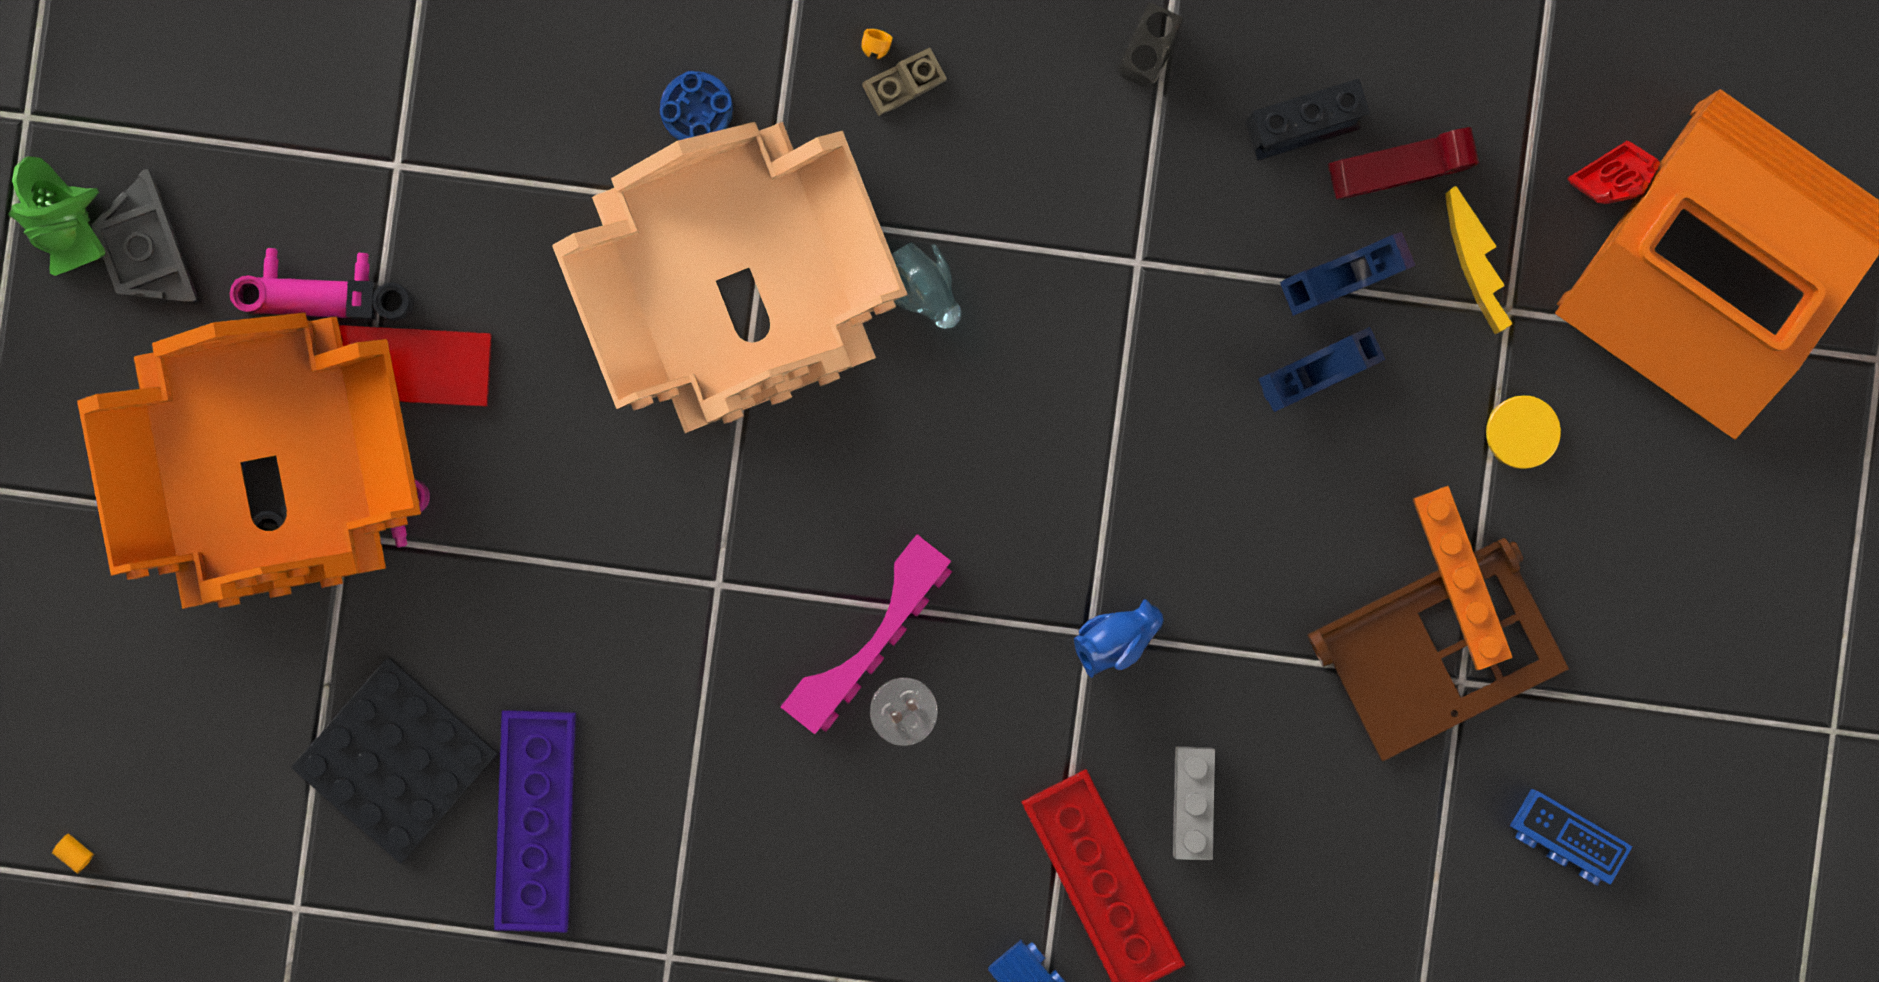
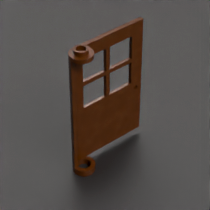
M1502 538L1474 552L1483 579L1486 580L1496 575L1515 612L1514 615L1500 621L1501 627L1504 628L1519 621L1539 660L1503 677L1497 664L1489 666L1496 681L1462 698L1441 659L1466 647L1465 639L1437 652L1418 614L1449 598L1439 570L1307 634L1321 665L1325 667L1331 663L1333 664L1381 761H1385L1569 670L1519 572L1521 569L1519 563L1524 561L1515 541L1508 543L1505 538Z

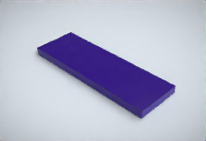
M502 710L494 930L568 932L576 712Z

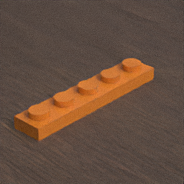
M1449 486L1413 498L1476 670H1481L1513 658Z

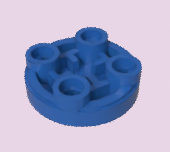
M687 71L672 80L664 90L660 101V115L668 132L677 140H683L727 129L733 117V102L728 89L718 78L705 72Z

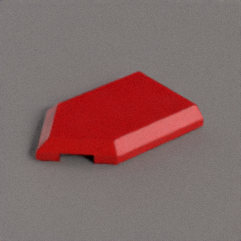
M1626 141L1569 176L1567 180L1571 185L1597 203L1609 204L1642 197L1657 172L1660 162L1657 158L1632 142Z

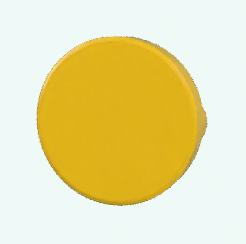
M1516 396L1500 403L1492 410L1486 427L1487 443L1493 455L1499 462L1517 469L1533 468L1546 462L1555 453L1561 437L1560 422L1554 410L1543 400L1532 396Z

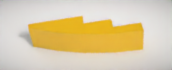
M1457 186L1445 193L1452 237L1461 268L1473 296L1493 332L1497 334L1513 324L1493 295L1495 291L1505 285L1485 254L1497 246Z

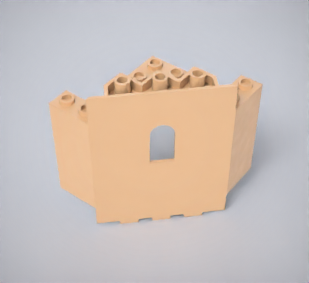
M751 122L674 142L611 178L614 188L592 197L603 226L573 233L552 245L616 409L631 405L633 411L653 404L652 398L658 397L659 402L672 399L685 433L722 419L724 424L733 422L744 417L743 410L770 400L772 405L781 403L792 398L791 391L816 381L819 382L820 386L829 384L840 379L839 372L875 359L876 356L863 323L872 319L870 312L874 311L875 315H879L896 308L894 301L907 295L843 131L817 137L794 150L783 122L760 131L756 123ZM747 268L751 270L770 319V330L766 337L753 343L744 341L736 333L716 283L719 279Z

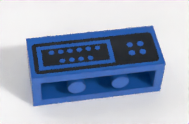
M1534 789L1530 790L1510 824L1511 828L1518 831L1515 836L1516 839L1533 849L1537 843L1550 850L1547 857L1564 867L1569 862L1580 867L1581 870L1578 875L1598 886L1601 880L1611 885L1633 847Z

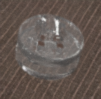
M899 677L884 683L875 693L870 706V718L876 732L887 742L899 746L913 745L925 739L933 730L938 716V706L932 691L921 681L909 677Z

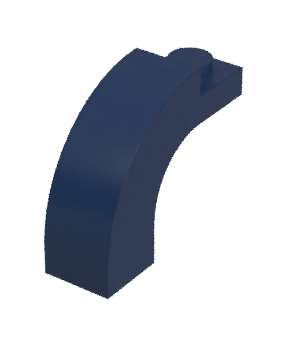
M1399 232L1355 252L1300 272L1280 281V284L1294 316L1383 281L1416 265L1403 233Z
M1368 327L1307 357L1269 373L1258 380L1263 388L1264 397L1270 403L1273 412H1276L1386 359L1371 328Z

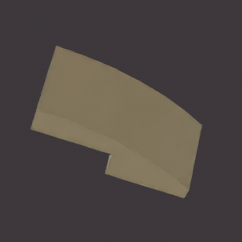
M929 47L899 62L895 67L864 81L862 86L879 117L940 85L947 78Z

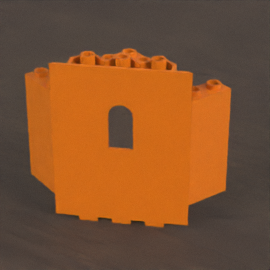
M305 312L213 322L153 342V353L134 356L140 389L95 394L77 400L111 576L126 573L127 580L149 576L148 570L157 568L159 575L175 572L182 609L214 602L218 603V608L230 607L241 604L239 597L269 592L270 598L292 594L291 587L320 582L321 588L343 584L342 577L385 569L386 564L379 532L389 528L408 525V517L421 514L387 339L357 342L343 347L337 316L309 321ZM276 456L286 503L287 517L278 529L265 531L260 529L252 519L241 462Z

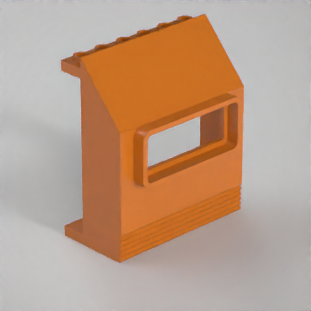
M1719 89L1698 102L1690 113L1692 118L1660 162V166L1644 195L1634 199L1573 288L1565 292L1558 301L1557 305L1559 308L1555 314L1735 440L1799 370L1878 257L1879 200ZM1681 210L1687 211L1803 293V297L1776 335L1655 251V247Z

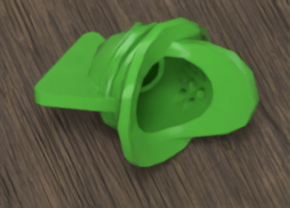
M31 156L23 158L15 166L12 178L16 195L21 203L13 204L12 210L8 215L25 229L24 235L28 237L29 242L34 247L50 254V274L57 276L105 256L104 247L88 224L90 221L88 217L89 212L85 209L99 194L98 188L68 187L53 168L42 158Z

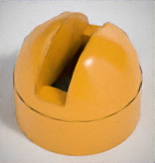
M866 29L863 34L861 47L867 57H870L872 52L876 54V59H880L888 53L893 38L884 31Z

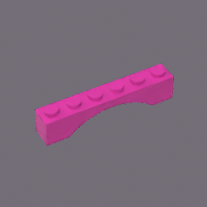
M916 534L894 562V585L891 602L883 622L872 639L856 655L842 665L821 674L804 677L782 704L781 708L812 733L816 734L820 728L827 732L839 716L834 710L842 699L849 704L862 687L857 683V680L865 671L871 675L883 661L884 657L879 654L887 642L894 646L905 633L907 628L902 623L911 613L917 617L930 601L924 595L934 584L937 588H940L950 576L952 571L947 566L951 560Z

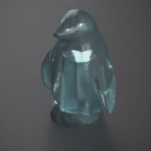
M909 243L895 251L892 257L907 295L895 300L894 303L905 310L920 313L930 318L937 326L943 329L955 327L961 320L962 312L952 292V276L949 264L940 249L935 244L931 245L936 257V263L913 243Z

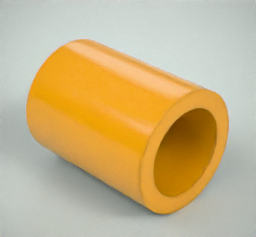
M69 833L59 841L52 851L53 855L77 874L87 866L94 856L93 852Z

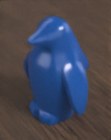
M1144 599L1137 610L1102 614L1087 621L1080 628L1079 635L1074 638L1076 653L1089 677L1092 678L1101 671L1115 667L1117 670H1123L1137 662L1153 636L1163 625L1164 619L1161 611Z

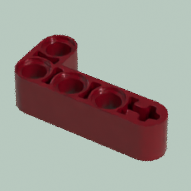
M1466 127L1442 133L1436 138L1329 163L1328 167L1336 200H1341L1474 168L1480 162L1472 128Z

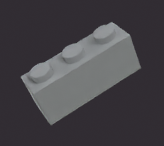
M1175 746L1173 857L1175 859L1213 860L1215 749L1212 747Z

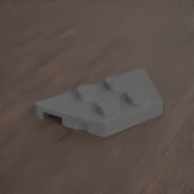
M148 168L142 170L139 174L140 177L128 190L122 192L113 201L112 207L107 212H103L91 225L93 232L105 249L103 259L116 294L192 303L198 302L196 290L152 171Z

